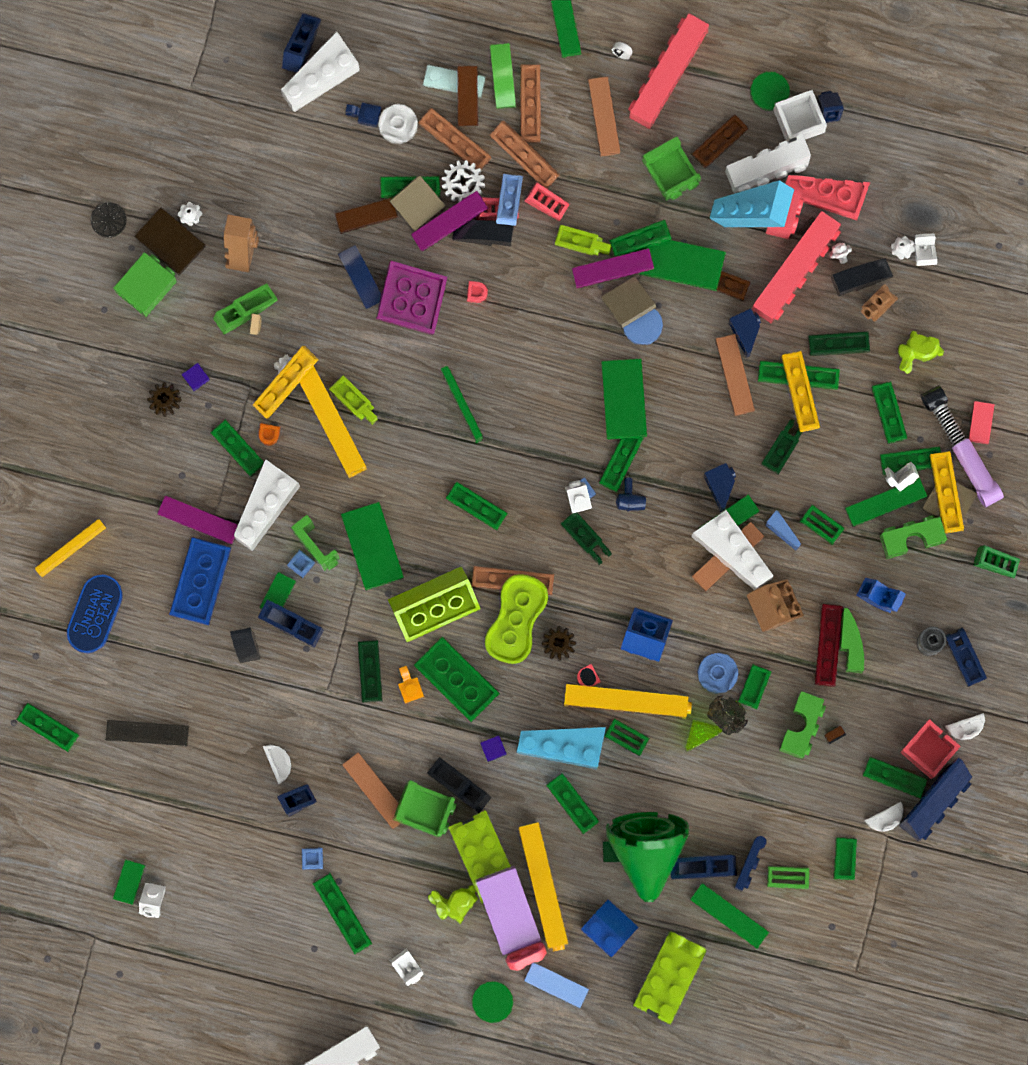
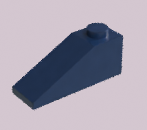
M302 14L284 50L283 69L297 73L306 64L321 23L320 18Z

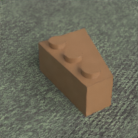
M228 214L224 230V248H228V252H225V258H227L225 268L249 273L254 248H258L259 245L258 232L252 219Z

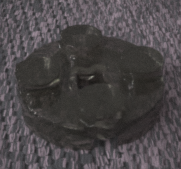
M722 695L717 696L709 705L708 718L721 728L726 735L740 732L748 723V719L745 720L744 715L746 711L744 707L731 697L725 699L722 698Z

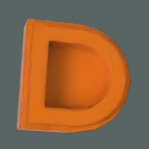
M260 423V441L267 446L274 445L279 439L281 427Z

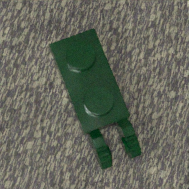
M792 418L785 429L780 432L761 464L777 475L781 472L803 433L798 428L795 437L788 434L795 422Z
M577 512L572 513L560 524L598 565L603 563V561L593 551L594 548L599 546L608 557L612 555L611 551L602 542L603 540Z

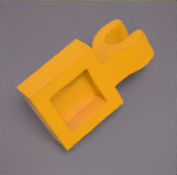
M407 666L399 668L404 682L398 685L405 704L423 698L424 695L418 678L411 679Z

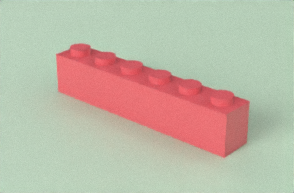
M688 14L686 19L682 18L677 26L679 29L677 34H672L667 43L669 45L667 51L663 50L658 58V66L651 69L648 75L650 78L648 83H643L638 92L640 94L637 101L633 100L628 109L632 120L651 129L708 32L709 24L691 14Z
M821 211L754 303L752 311L769 323H772L774 319L778 321L784 313V310H782L786 303L789 305L796 295L793 293L797 287L801 289L807 281L805 276L808 272L813 273L819 263L816 262L820 256L824 257L829 251L830 247L828 245L831 240L835 242L841 234V231H839L841 224Z

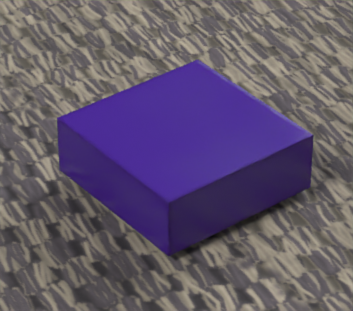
M198 363L181 374L193 391H196L210 381Z
M499 735L480 743L488 762L507 755Z

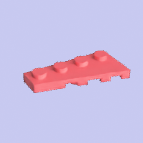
M788 175L786 185L802 192L800 198L804 199L803 203L857 221L870 182L859 183L850 180L837 181L828 178L815 179L814 177Z

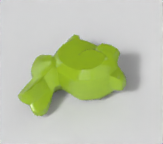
M912 331L906 345L900 344L898 346V354L902 359L899 368L901 371L909 374L912 371V361L915 358L926 362L934 359L936 356H943L944 350L939 346V339L919 335L917 332Z
M473 885L453 891L448 899H444L436 890L431 891V894L428 896V900L436 905V913L441 920H445L449 916L459 924L463 922L464 916L474 906L478 898L475 895L476 889Z

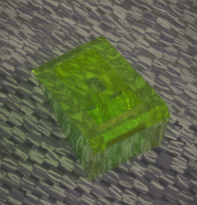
M693 720L685 746L686 753L723 732L722 728Z

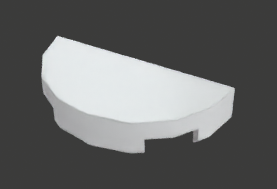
M984 713L946 725L945 728L956 739H972L979 735L985 723Z
M263 746L276 780L280 784L290 774L292 766L290 757L279 746Z
M902 802L866 819L865 822L876 831L886 832L894 829L899 825L903 817L904 809Z

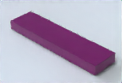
M475 191L412 233L411 236L423 252L488 209L479 192Z
M645 249L574 267L572 271L576 287L581 288L653 270L654 266L650 250Z
M168 496L164 497L157 513L159 516L231 545L234 542L237 524Z

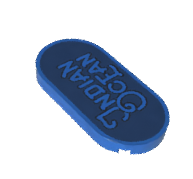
M96 575L90 578L82 588L67 628L69 643L81 653H93L101 649L107 642L123 598L121 586L114 578L108 575Z

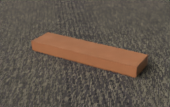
M521 65V137L527 143H541L540 65Z
M608 76L588 79L600 156L620 154Z
M430 108L418 122L420 126L463 161L467 160L469 166L475 163V170L478 168L482 170L491 160V156L434 109Z
M501 121L490 134L517 163L546 189L560 175L505 121Z
M736 335L716 338L715 341L734 415L738 416L754 412L755 409Z
M751 522L741 530L752 547L756 546L765 537ZM713 556L692 578L706 592L730 568L726 567L716 556Z
M474 566L472 587L501 590L508 578L513 575L523 574L540 580L546 586L548 595H552L554 574Z
M359 753L355 754L342 766L392 829L396 828L401 824L393 820L399 803Z

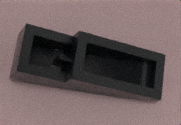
M470 220L453 231L452 240L488 246L496 244L511 247L514 225L496 224V221Z
M886 258L835 273L832 275L831 280L839 297L854 290L859 291L893 277Z
M251 628L230 631L240 663L260 660L258 644Z
M440 757L427 772L429 776L477 813H480L491 799L488 793Z

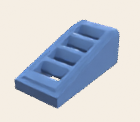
M776 510L766 522V527L797 551L801 545L800 541L781 514Z

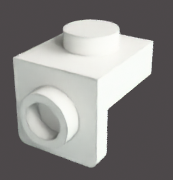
M935 234L915 235L914 253L917 266L937 265Z
M911 461L896 473L889 467L885 469L886 481L891 487L895 486L899 491L913 484L919 477L916 466Z
M580 480L569 483V486L565 487L572 513L592 508L587 486L584 482H580Z
M145 882L139 902V914L146 917L159 918L165 886Z
M407 949L390 960L407 986L418 982L424 974Z

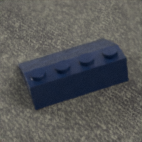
M958 757L948 765L900 823L899 826L917 841H920L922 838L924 840L928 838L932 833L930 829L934 823L939 824L946 816L943 812L947 807L951 809L959 800L956 796L961 791L965 793L971 786L969 781L972 776L962 759Z

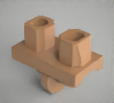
M884 284L862 306L861 312L868 320L872 319L875 322L898 298Z

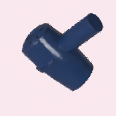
M625 478V494H618L616 499L617 508L627 512L645 510L646 496L633 494L632 478Z

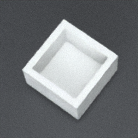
M813 90L775 103L773 111L787 142L796 141V136L803 134L806 140L825 133L827 124Z

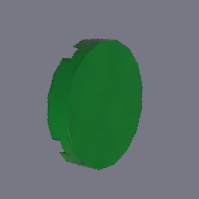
M776 72L759 74L751 85L750 96L753 103L765 111H773L775 103L788 99L790 95V86L787 80Z
M496 981L486 982L480 985L474 992L472 999L473 1009L481 1020L497 1023L506 1019L511 1013L513 996L504 984Z

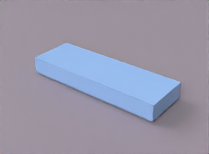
M503 174L496 224L516 226L523 176Z
M534 962L524 980L578 1008L581 1007L589 990Z

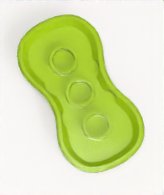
M518 574L511 576L503 584L499 616L485 636L486 650L493 658L504 663L516 664L525 660L530 654L534 622L548 602L547 588L540 580L528 575Z

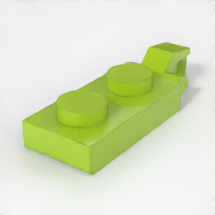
M560 225L555 240L556 246L592 256H598L599 253L609 255L611 250V244L602 242L603 238L598 237V235Z
M342 376L329 388V391L361 421L366 418L373 425L378 420L377 416L372 412L374 407L371 405V402L345 376Z

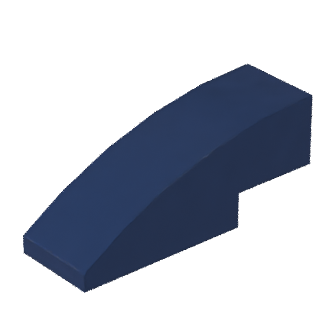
M356 245L338 253L364 308L368 309L380 303L381 293Z
M269 600L266 601L258 616L262 621L313 648L316 647L324 631L321 627Z
M736 855L678 858L671 871V879L737 876Z

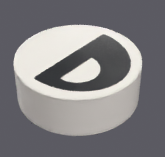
M616 42L612 48V52L622 59H629L633 52L630 46L622 42Z

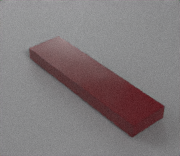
M822 604L815 685L836 686L843 606Z

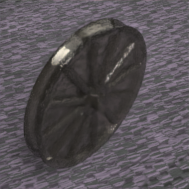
M102 203L91 214L92 228L102 237H115L126 226V214L122 207L116 203Z

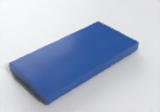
M191 538L169 615L209 626L231 547Z

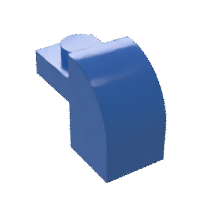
M865 578L856 596L880 610L891 613V611H898L906 594L901 590L888 588L878 580Z

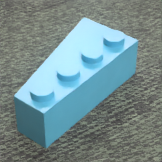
M779 180L714 200L710 219L723 227H784L794 189Z
M606 727L521 731L517 754L597 770Z

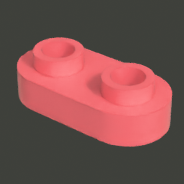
M538 942L510 953L506 957V963L509 969L518 971L533 962L541 961L547 951L544 944Z

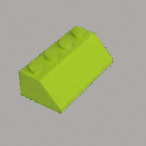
M462 566L388 599L406 642L412 641L481 609Z

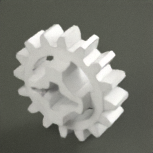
M465 160L464 165L457 161L456 167L450 164L451 170L444 171L447 177H442V181L446 182V184L442 185V188L448 189L445 194L446 196L452 195L451 200L453 202L456 199L460 202L475 191L482 195L480 188L485 187V184L480 181L485 178L484 175H479L482 172L480 168L475 170V163L469 166L467 160ZM464 170H468V171L472 172L473 174H472V175H468L467 173L464 172ZM457 172L456 177L451 180L452 176ZM465 178V181H467L466 185L462 186L461 179ZM473 185H476L474 190L472 192H469L471 187ZM453 189H458L463 195L455 193Z

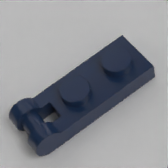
M962 627L953 634H946V644L967 687L986 680L987 677ZM961 640L963 644L957 647L955 641Z
M758 836L754 839L734 889L741 892L744 888L748 889L752 880L749 874L752 869L756 870L760 860L757 857L759 850L763 849L767 844L763 836Z

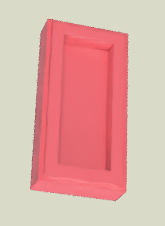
M974 401L968 438L971 442L989 444L995 404Z

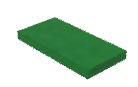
M673 240L647 248L650 250L654 269L641 272L639 275L717 291L726 256L725 251Z
M642 359L602 361L607 439L647 437Z
M380 502L341 514L365 590L367 591L404 579Z
M443 637L413 665L471 723L500 695Z

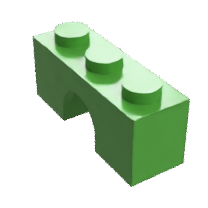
M928 516L923 518V522L915 524V521L904 523L902 528L896 529L893 526L884 529L880 539L886 559L906 554L908 552L906 540L910 536L920 537L925 549L944 544L947 541L941 518Z
M802 691L800 692L793 713L803 717L805 728L801 732H793L787 729L779 751L803 759L805 755H809L812 744L809 741L811 736H816L819 725L816 724L818 716L822 717L826 708L823 705L824 699Z

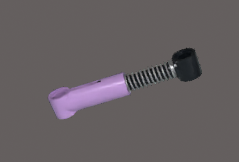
M937 385L921 394L924 406L929 412H934L936 418L940 421L939 423L942 424L941 427H944L943 430L947 433L946 436H949L948 439H951L950 442H953L952 450L974 486L981 504L986 508L1003 499L1004 496L999 485L993 481L970 439H964L965 435H962L963 432H960L961 429L957 426L958 423H955L956 420H953L954 417L949 413L950 410L948 411L949 408L947 407L948 398L941 386Z

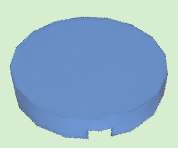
M653 309L623 328L624 334L634 344L649 345L661 335L663 327L662 317L657 310Z
M723 653L708 655L702 660L698 669V679L702 687L716 694L725 693L732 689L737 682L739 674L735 661Z

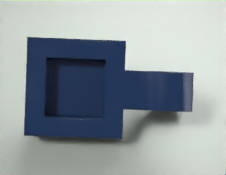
M362 103L361 108H358L357 106L347 104L345 115L357 117L358 124L377 127L381 107Z

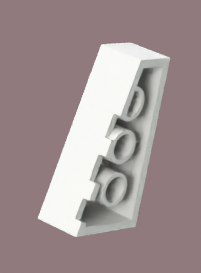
M336 32L281 89L283 97L292 111L295 112L360 71L359 64L338 32Z
M803 134L797 135V140L791 143L787 142V140L779 143L775 150L771 151L768 148L762 150L754 159L753 156H749L726 166L725 172L733 193L751 189L750 187L755 185L759 187L768 184L769 180L774 178L777 180L783 179L788 176V173L794 171L795 173L804 171L808 167L811 154Z
M266 459L234 534L235 539L251 551L254 550L300 487L296 480Z
M726 510L693 532V539L716 556L753 590H757L772 580L773 574Z
M366 1026L304 1065H359L358 1062L365 1058L368 1061L376 1056L375 1051L380 1047Z

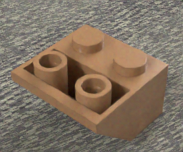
M788 579L764 585L747 594L762 632L775 629L804 616Z

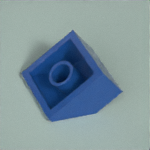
M634 608L621 650L659 662L673 620Z
M608 899L581 928V931L612 958L639 927Z

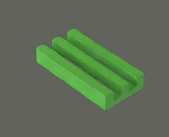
M768 866L767 887L809 889V868ZM772 871L805 872V876L772 875ZM772 879L805 881V884L772 883Z

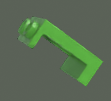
M678 137L643 155L642 162L666 201L670 198L674 200L682 195L681 192L686 189L692 190L699 185L701 176L699 173H696L682 150Z
M308 515L291 527L295 536L324 571L326 569L331 570L338 565L340 558L335 549L327 556H324L307 535L315 528Z
M409 780L406 782L393 820L435 837H441L448 830L449 823L447 820L449 814L453 815L455 811V798L417 785L416 782Z

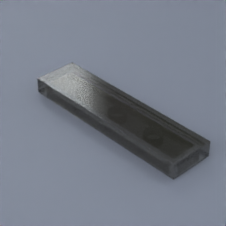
M107 720L105 740L188 747L189 726Z

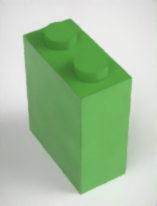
M144 252L113 289L121 298L143 316L147 317L177 281L174 277L175 273L169 267L163 268L159 264L160 260L153 254L149 256Z

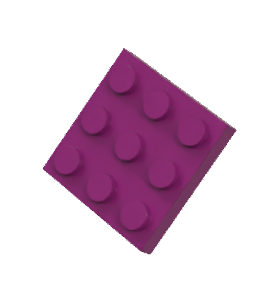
M390 261L376 319L433 335L448 277Z

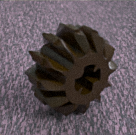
M165 382L162 383V388L156 384V392L153 390L149 391L153 397L147 398V401L152 403L149 406L150 410L155 409L156 415H159L162 411L163 417L167 416V411L174 415L173 408L180 409V406L177 404L182 401V398L178 396L180 391L178 389L174 390L173 384L169 385L168 388ZM163 396H167L169 399L168 401L166 400V403H162L160 400L163 399Z
M557 626V633L550 628L549 632L552 636L544 634L543 637L548 641L542 642V646L548 647L544 650L545 654L552 652L550 659H553L556 654L558 655V661H561L562 654L568 659L569 654L567 651L570 653L575 652L570 646H575L576 641H569L574 637V634L571 633L567 636L568 628H565L562 633L561 627ZM557 639H558L559 641H562V640H563V641H564L563 647H562V648H560L559 646H556V647H555V646H554V645L556 644V641H555V640H557Z

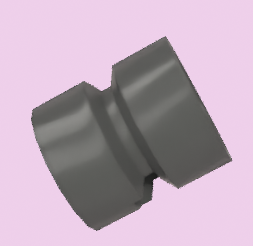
M932 626L922 631L917 638L916 644L918 650L923 655L935 656L944 648L947 639L943 630Z

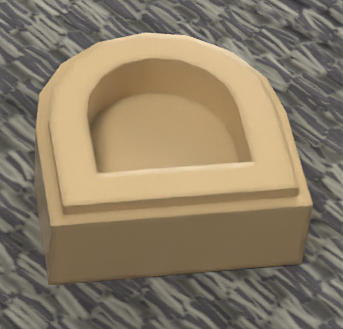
M252 314L250 334H260L262 320L260 315Z

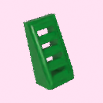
M983 545L978 547L973 565L1015 578L1020 559ZM995 556V559H994V562H993V565H992V564H991V560H992V557ZM1001 558H1002V559H1003V562H1002V565H1001V568H1000V567H998V566H999L1000 560H1001ZM1008 561H1011L1009 571H1007L1006 567Z

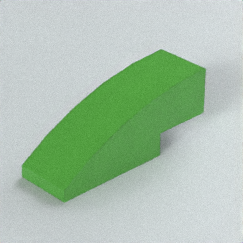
M510 43L490 45L496 109L516 107Z
M265 284L234 300L233 304L217 311L213 319L222 333L226 334L252 319V314L258 315L270 307L278 299L268 284Z
M844 608L842 611L839 651L847 652L846 672L863 673L864 651L860 632L849 608Z

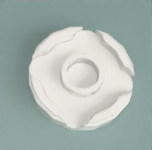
M394 104L383 110L379 116L378 125L381 135L391 143L401 144L413 138L417 132L418 121L411 108L402 104Z

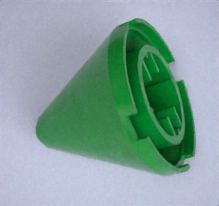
M636 812L618 816L612 819L613 825L610 826L607 823L606 837L639 898L643 899L644 902H654L655 899L659 898L689 836V824L685 819L673 814H668V819L658 817V812Z

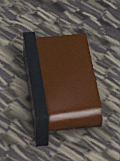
M839 726L824 736L830 745L846 736V733L842 726Z

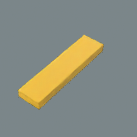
M302 346L253 403V406L266 419L270 418L319 359L306 346Z
M802 351L783 354L781 356L799 431L805 432L819 429L820 424Z
M951 452L930 454L939 512L945 534L964 531Z
M100 519L96 520L35 567V570L41 577H44L105 530L106 527Z

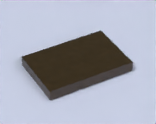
M162 208L134 236L179 276L206 247L202 241Z

